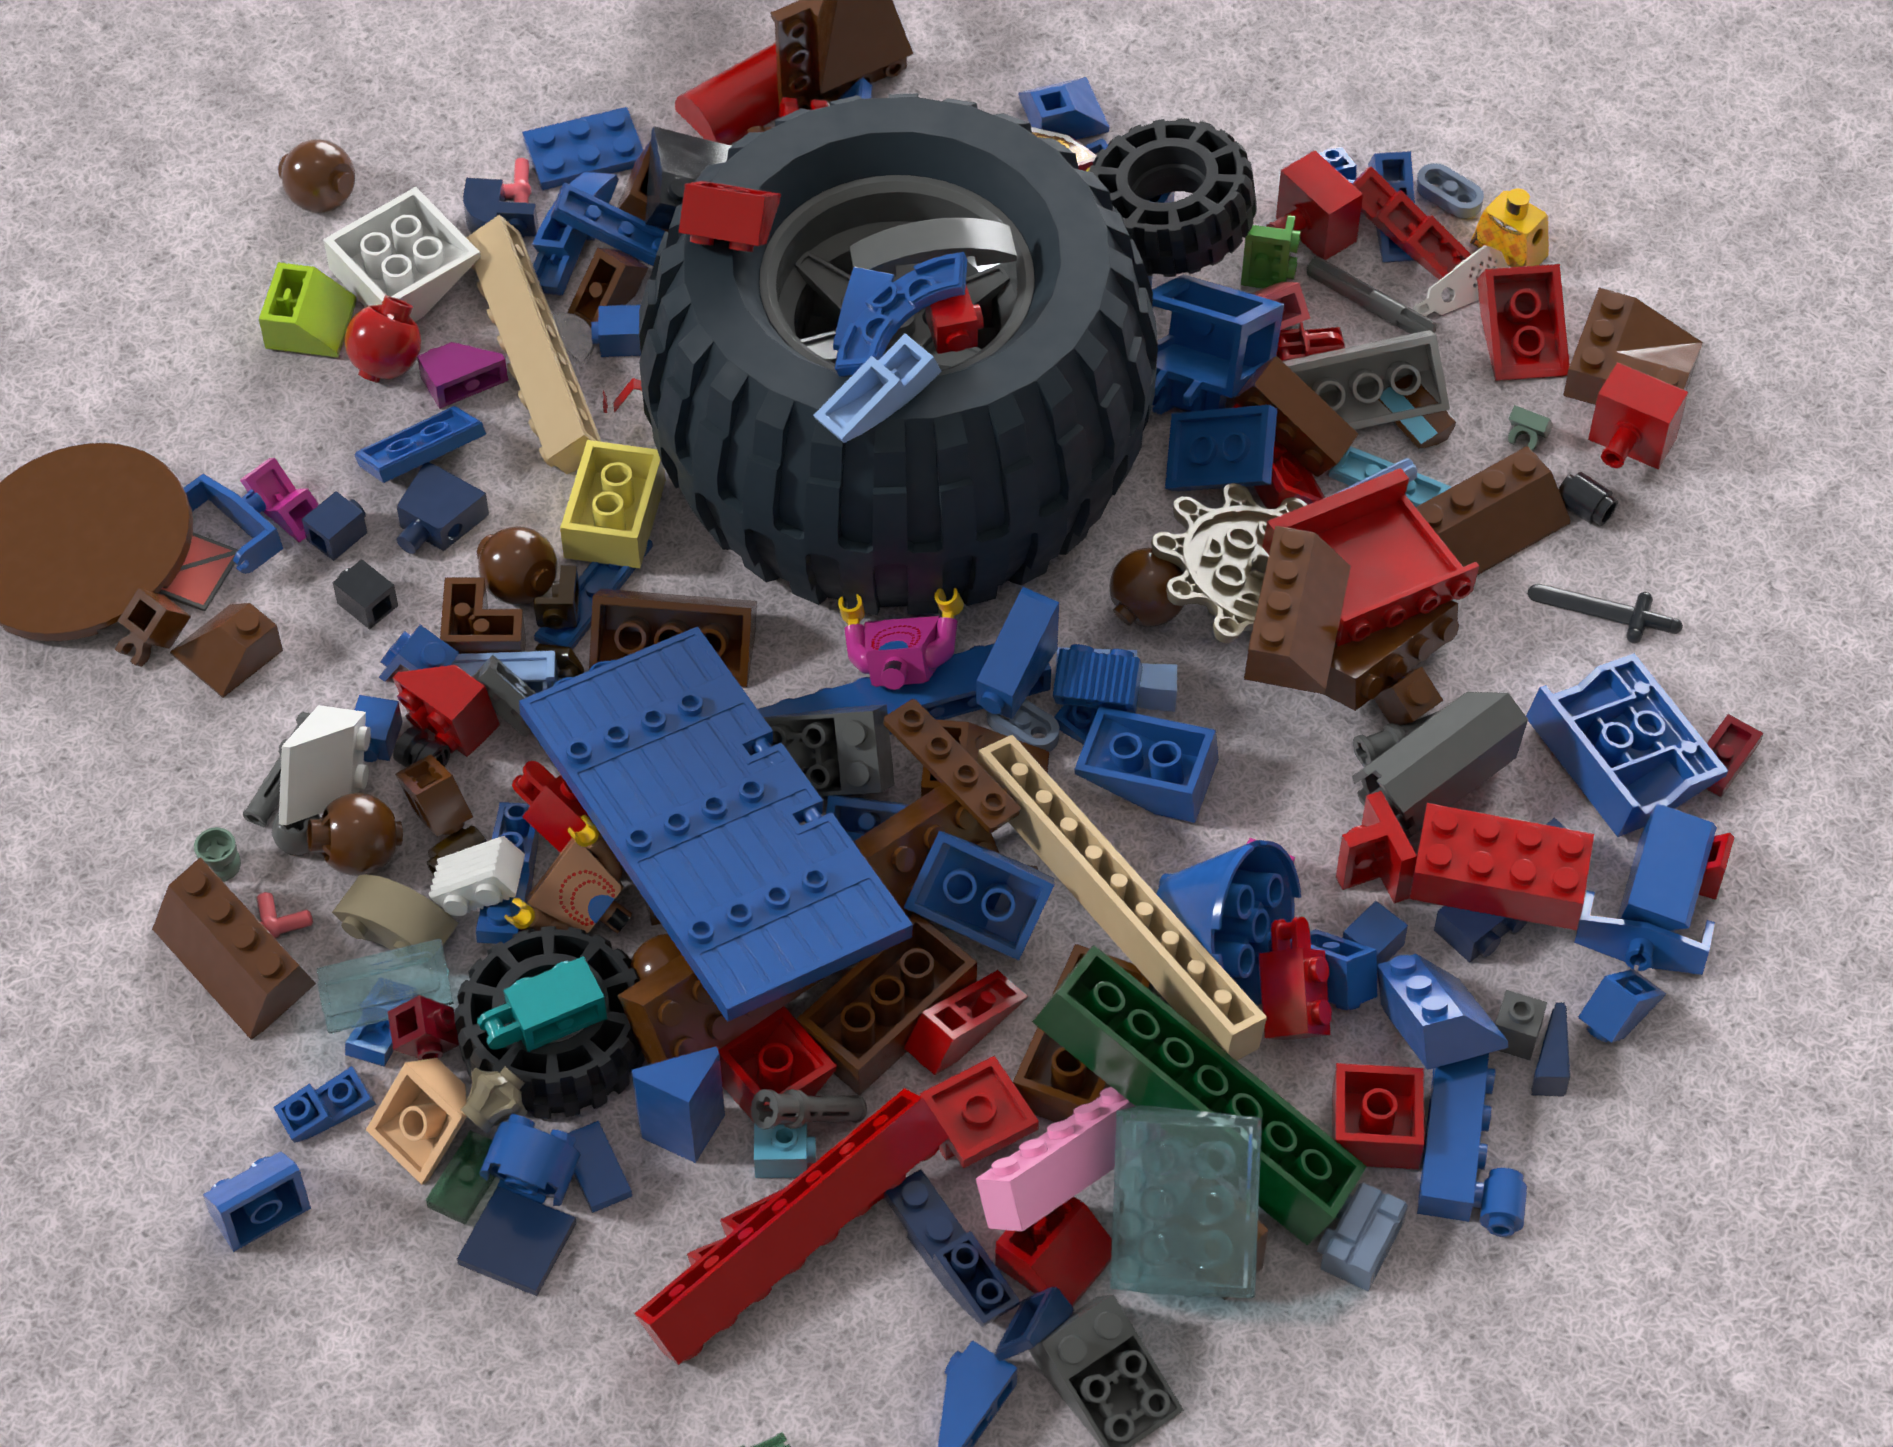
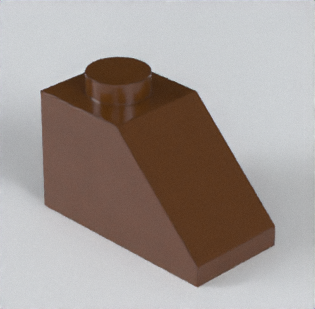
M597 248L566 314L591 330V323L598 322L599 306L626 305L636 296L648 267L620 250Z

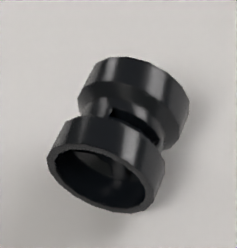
M412 726L398 739L393 751V758L399 764L408 767L431 754L445 767L449 761L451 749L440 740H429L427 732Z

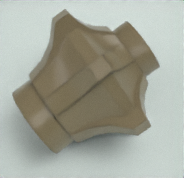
M504 1067L500 1073L498 1071L486 1072L478 1068L471 1072V1092L467 1098V1103L461 1111L486 1133L494 1125L497 1126L499 1123L508 1120L511 1114L524 1117L528 1113L522 1104L521 1091H519L525 1083L507 1067Z

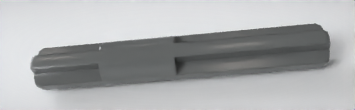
M1315 256L1309 262L1306 268V274L1309 277L1409 334L1428 330L1433 333L1436 332L1437 324L1434 321L1321 257Z

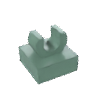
M1514 405L1509 421L1515 427L1509 432L1508 441L1514 445L1519 435L1528 434L1530 436L1528 447L1534 451L1539 444L1538 436L1548 438L1553 427L1551 419Z

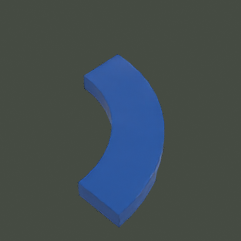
M965 253L947 254L913 266V271L894 282L889 280L865 302L867 306L857 317L854 324L850 323L847 327L837 353L835 365L837 374L839 376L853 375L871 356L879 360L897 330L910 317L923 308L946 298L965 295L968 261Z

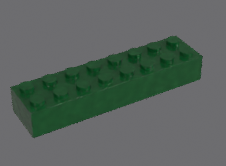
M1095 945L1089 949L1067 975L1032 1021V1023L1307 1246L1335 1219L1367 1167Z

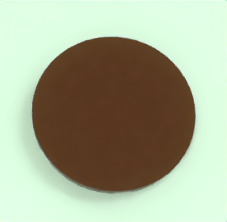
M88 443L62 448L42 455L19 467L0 482V626L8 633L38 641H68L99 634V629L118 622V619L138 588L154 593H159L162 588H168L186 560L193 536L192 509L184 488L174 472L158 458L140 449L121 444Z

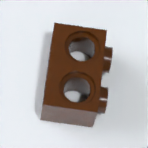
M431 754L395 773L413 811L436 837L442 834L450 835L459 831L464 826L465 821L473 818L453 775Z

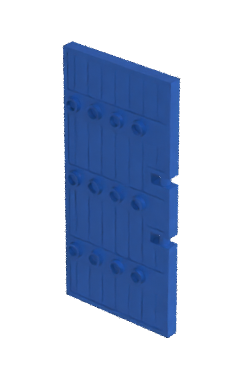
M698 626L519 700L520 715L727 1022L912 937L913 924L833 813L821 816L823 813V799L784 745L779 743L771 746L773 744V730Z

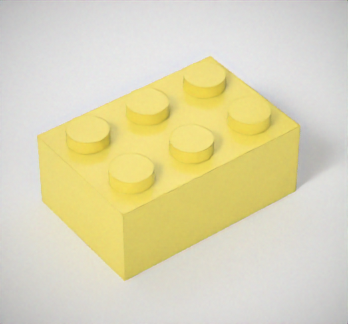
M587 440L560 527L564 558L641 568L666 482L665 468L662 465L657 449Z

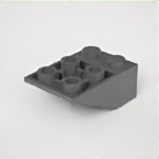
M887 704L843 707L763 717L773 730V744L771 746L779 743L784 745L820 796L881 793L895 785L890 732L883 724L884 717L888 715Z
M1114 1294L1094 1298L1073 1312L1067 1320L1035 1347L1029 1349L1045 1378L1101 1447H1132L1184 1411Z

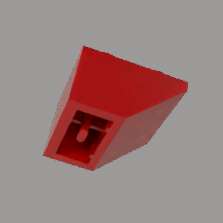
M456 665L398 672L393 677L399 692L397 698L408 712L405 715L406 719L412 726H416L423 731L427 728L436 734L435 739L448 745L451 749L450 753L458 750L468 757L500 726L486 687Z
M1073 1196L1024 1231L1006 1230L996 1241L995 1266L1034 1294L1057 1286L1069 1303L1074 1306L1119 1253V1247L1087 1205Z

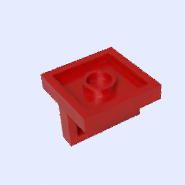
M1382 791L1366 795L1362 825L1356 826L1342 835L1336 879L1342 890L1381 878L1395 904L1410 897L1417 855Z
M995 1055L919 1093V1096L923 1097L949 1136L939 1146V1151L945 1160L955 1156L963 1169L1039 1130L1038 1119Z

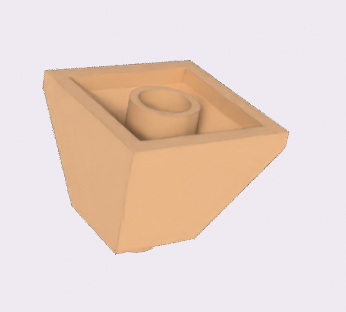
M438 1058L405 1062L366 1131L423 1185L431 1178L467 1117L461 1111L466 1104V1086Z

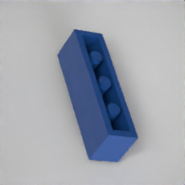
M1489 1053L1433 1068L1417 1214L1469 1222L1472 1208H1481L1484 1182L1476 1181L1477 1169H1485L1488 1144L1480 1143L1481 1131H1489L1492 1106L1484 1105L1485 1094L1493 1093L1496 1069L1488 1068Z

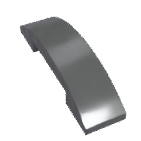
M940 218L912 222L875 233L850 246L853 267L894 274V277H896V266L922 263L932 258L964 252L966 257L974 256L977 266L1017 261L1010 225L976 218Z

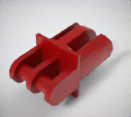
M1300 322L1299 329L1280 330L1276 356L1282 361L1343 349L1345 345L1341 327L1304 330L1303 322Z

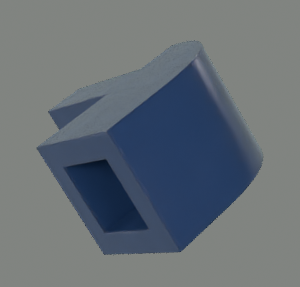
M466 178L463 204L467 227L471 234L500 215L520 232L522 238L525 236H536L538 232L536 203L506 202L503 179Z

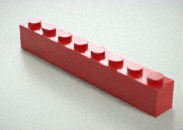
M904 1088L637 1310L634 1315L663 1354L679 1365L683 1361L694 1358L701 1352L704 1343L717 1332L730 1328L737 1321L738 1315L752 1303L759 1302L767 1297L773 1285L786 1274L799 1270L804 1265L806 1258L818 1247L832 1242L838 1236L843 1226L853 1218L862 1216L869 1211L873 1201L888 1189L900 1185L906 1178V1173L918 1163L933 1157L938 1152L939 1146L949 1138L948 1134L923 1097Z

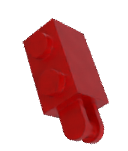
M528 761L523 767V775L516 776L512 782L513 790L530 806L522 817L561 853L572 839L568 828L570 827L574 832L582 831L586 823L582 820L581 816H588V814L561 775L556 778L539 762Z
M1295 917L1292 922H1286L1284 919L1274 920L1271 925L1272 952L1259 953L1263 1014L1267 1017L1264 1026V1038L1295 1040L1331 1035L1332 1009L1328 1002L1327 979L1329 977V966L1325 959V950L1311 949L1310 927L1305 917Z

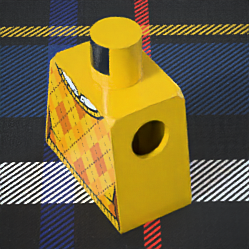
M1515 188L1510 191H1502L1483 211L1470 243L1479 249L1485 245L1501 251L1507 265L1510 267L1540 265L1549 256L1548 215L1545 211L1529 203L1530 195L1526 190Z

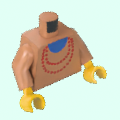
M581 816L582 820L586 823L582 831L574 832L570 827L568 828L572 839L527 895L528 904L520 898L513 899L512 902L520 907V911L513 917L505 914L504 918L516 928L525 929L528 927L540 931L541 927L556 926V929L568 930L569 927L585 930L586 934H588L598 920H600L614 932L618 933L630 919L632 913L615 901V898L623 889L620 881L623 873L621 863L615 854L611 852L610 847L588 816Z

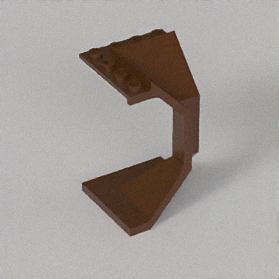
M799 0L771 12V18L775 23L779 105L784 97L798 99V108L809 110L812 100L830 99L836 101L862 78L872 84L885 77L892 78L899 75L902 70L907 68V57L914 54L893 0Z

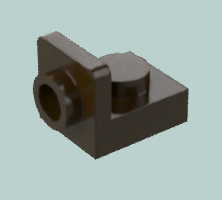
M561 565L559 581H553L552 597H536L534 599V611L538 627H548L551 629L577 627L580 597L577 565Z

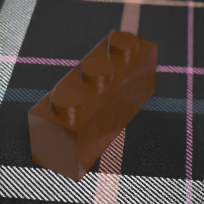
M1274 356L1256 369L1234 398L1242 407L1271 405L1277 408L1275 440L1297 458L1305 469L1317 477L1337 465L1359 435L1277 356Z

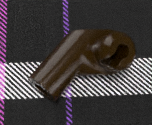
M547 643L537 644L535 651H555L557 667L560 670L557 674L558 678L576 677L584 673V667L572 648Z

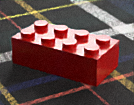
M1427 803L1410 899L1577 931L1584 903L1594 834Z

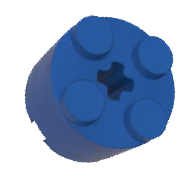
M511 1114L508 1122L499 1123L479 1172L480 1176L488 1181L490 1174L500 1179L498 1187L541 1204L544 1203L546 1196L553 1197V1206H560L581 1156V1153L574 1147L576 1138L556 1129H552L550 1134L534 1128L535 1123L532 1120L520 1115Z

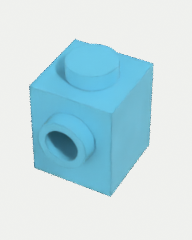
M754 1123L755 1178H797L808 1169V1163L816 1162V1137H808L807 1123L797 1129H790L784 1125H777L772 1129H762Z

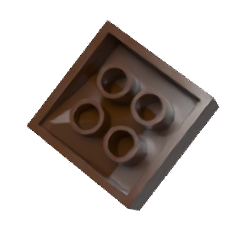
M1599 287L1568 369L1563 396L1596 405L1598 393L1617 362L1686 391L1703 342L1636 297Z

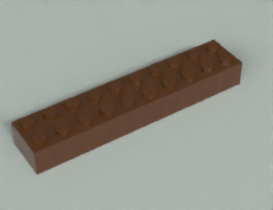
M942 784L854 841L856 847L908 918L914 912L904 908V905L939 830L999 853L992 833L987 832ZM681 954L619 994L618 998L648 1065L715 1046H717L718 1050L826 977L727 1022Z

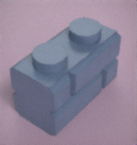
M1364 1182L1360 1183L1354 1195L1348 1196L1336 1217L1341 1220L1336 1230L1327 1228L1319 1243L1317 1252L1323 1254L1320 1269L1369 1292L1405 1222L1408 1208L1406 1202L1388 1193L1383 1194L1381 1190Z

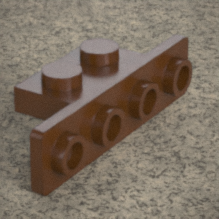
M911 699L884 717V726L987 832H994L1020 814V805L917 700Z

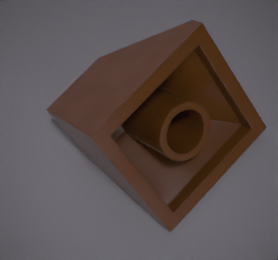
M251 603L228 605L173 648L170 654L224 698L281 653L283 648L277 624Z

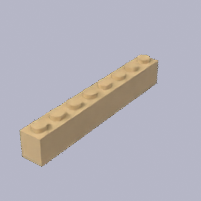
M498 215L466 237L480 252L481 256L471 268L478 275L477 287L490 307L487 309V314L498 328L500 334L497 336L498 343L510 360V363L507 364L508 370L521 389L518 391V396L523 405L529 410L531 416L528 420L529 425L541 442L542 447L539 448V452L543 460L550 467L556 466L565 474H568L579 468L587 440L601 442V439L522 236L515 227Z

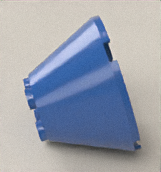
M1256 840L1174 874H1163L1160 878L1159 889L1156 895L1254 1004L1259 1006L1262 1004L1259 953L1272 952L1271 925L1274 920L1284 919L1286 922H1292L1293 918H1295L1294 898H1301V888L1296 868L1287 851L1276 842Z

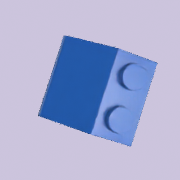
M281 1151L271 1157L258 1159L246 1171L233 1178H226L217 1182L210 1191L203 1194L209 1214L233 1252L311 1209L300 1169L293 1160Z

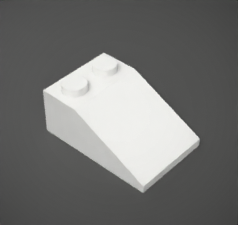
M318 705L282 745L279 801L280 825H289L320 814L335 799L347 794L359 793L361 789L366 788L369 767L368 765H363L364 751H367L371 738V729L365 726L366 712Z

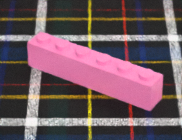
M1114 1088L1104 1089L1101 1091L1099 1098L1091 1103L1078 1106L1074 1109L1072 1116L1064 1121L1049 1125L1046 1133L1037 1139L1022 1143L1019 1146L1020 1150L1009 1157L996 1160L992 1163L990 1170L976 1178L988 1228L1024 1231L1167 1132Z

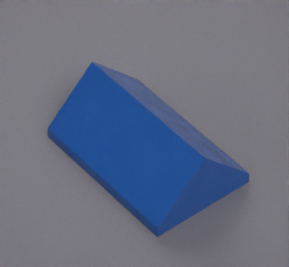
M1656 803L1641 832L1617 919L1648 922L1669 931L1689 929L1717 829L1715 824Z
M717 1046L632 1070L642 1139L689 1161L697 1162L725 1116L720 1057Z

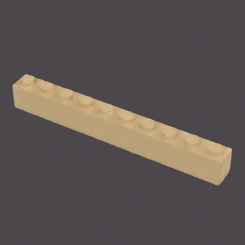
M1013 734L978 751L977 763L1021 807L1020 814L1010 820L1009 823L1170 1006L1236 1061L1258 1050L1267 1017Z

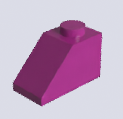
M450 342L417 356L421 379L439 409L509 381L506 359L502 353Z

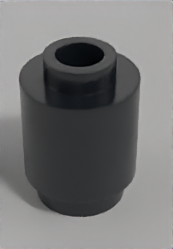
M1578 472L1575 476L1569 474L1559 487V492L1566 509L1590 524L1595 522L1600 526L1604 525L1613 515L1618 505V500L1612 496L1613 492L1583 472Z

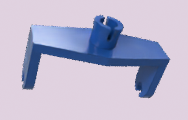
M205 474L200 475L184 487L192 512L209 500L253 538L242 546L234 556L233 561L239 565L236 569L241 573L248 574L253 572L284 549L277 528L260 514L267 508L261 496L257 492L255 493L254 490H249L247 494L240 497Z
M1587 890L1574 943L1621 960L1633 970L1635 965L1639 966L1638 971L1652 968L1703 975L1710 951L1715 925L1714 921L1706 920L1700 943L1648 922L1591 916L1590 912L1595 892Z

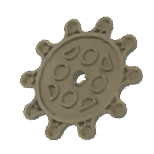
M1235 483L1224 487L1222 492L1224 506L1218 509L1207 508L1191 497L1182 496L1177 498L1173 504V514L1175 519L1187 531L1183 534L1159 532L1153 536L1151 541L1152 553L1156 557L1177 565L1184 573L1168 581L1166 585L1168 600L1178 606L1199 604L1207 607L1208 611L1216 616L1213 623V632L1216 639L1220 642L1231 643L1242 632L1252 631L1265 574L1256 570L1251 571V569L1254 567L1259 571H1266L1269 555L1262 547L1266 523L1268 520L1306 506L1307 504L1301 499L1286 498L1276 509L1262 508L1254 502L1251 493L1246 487Z

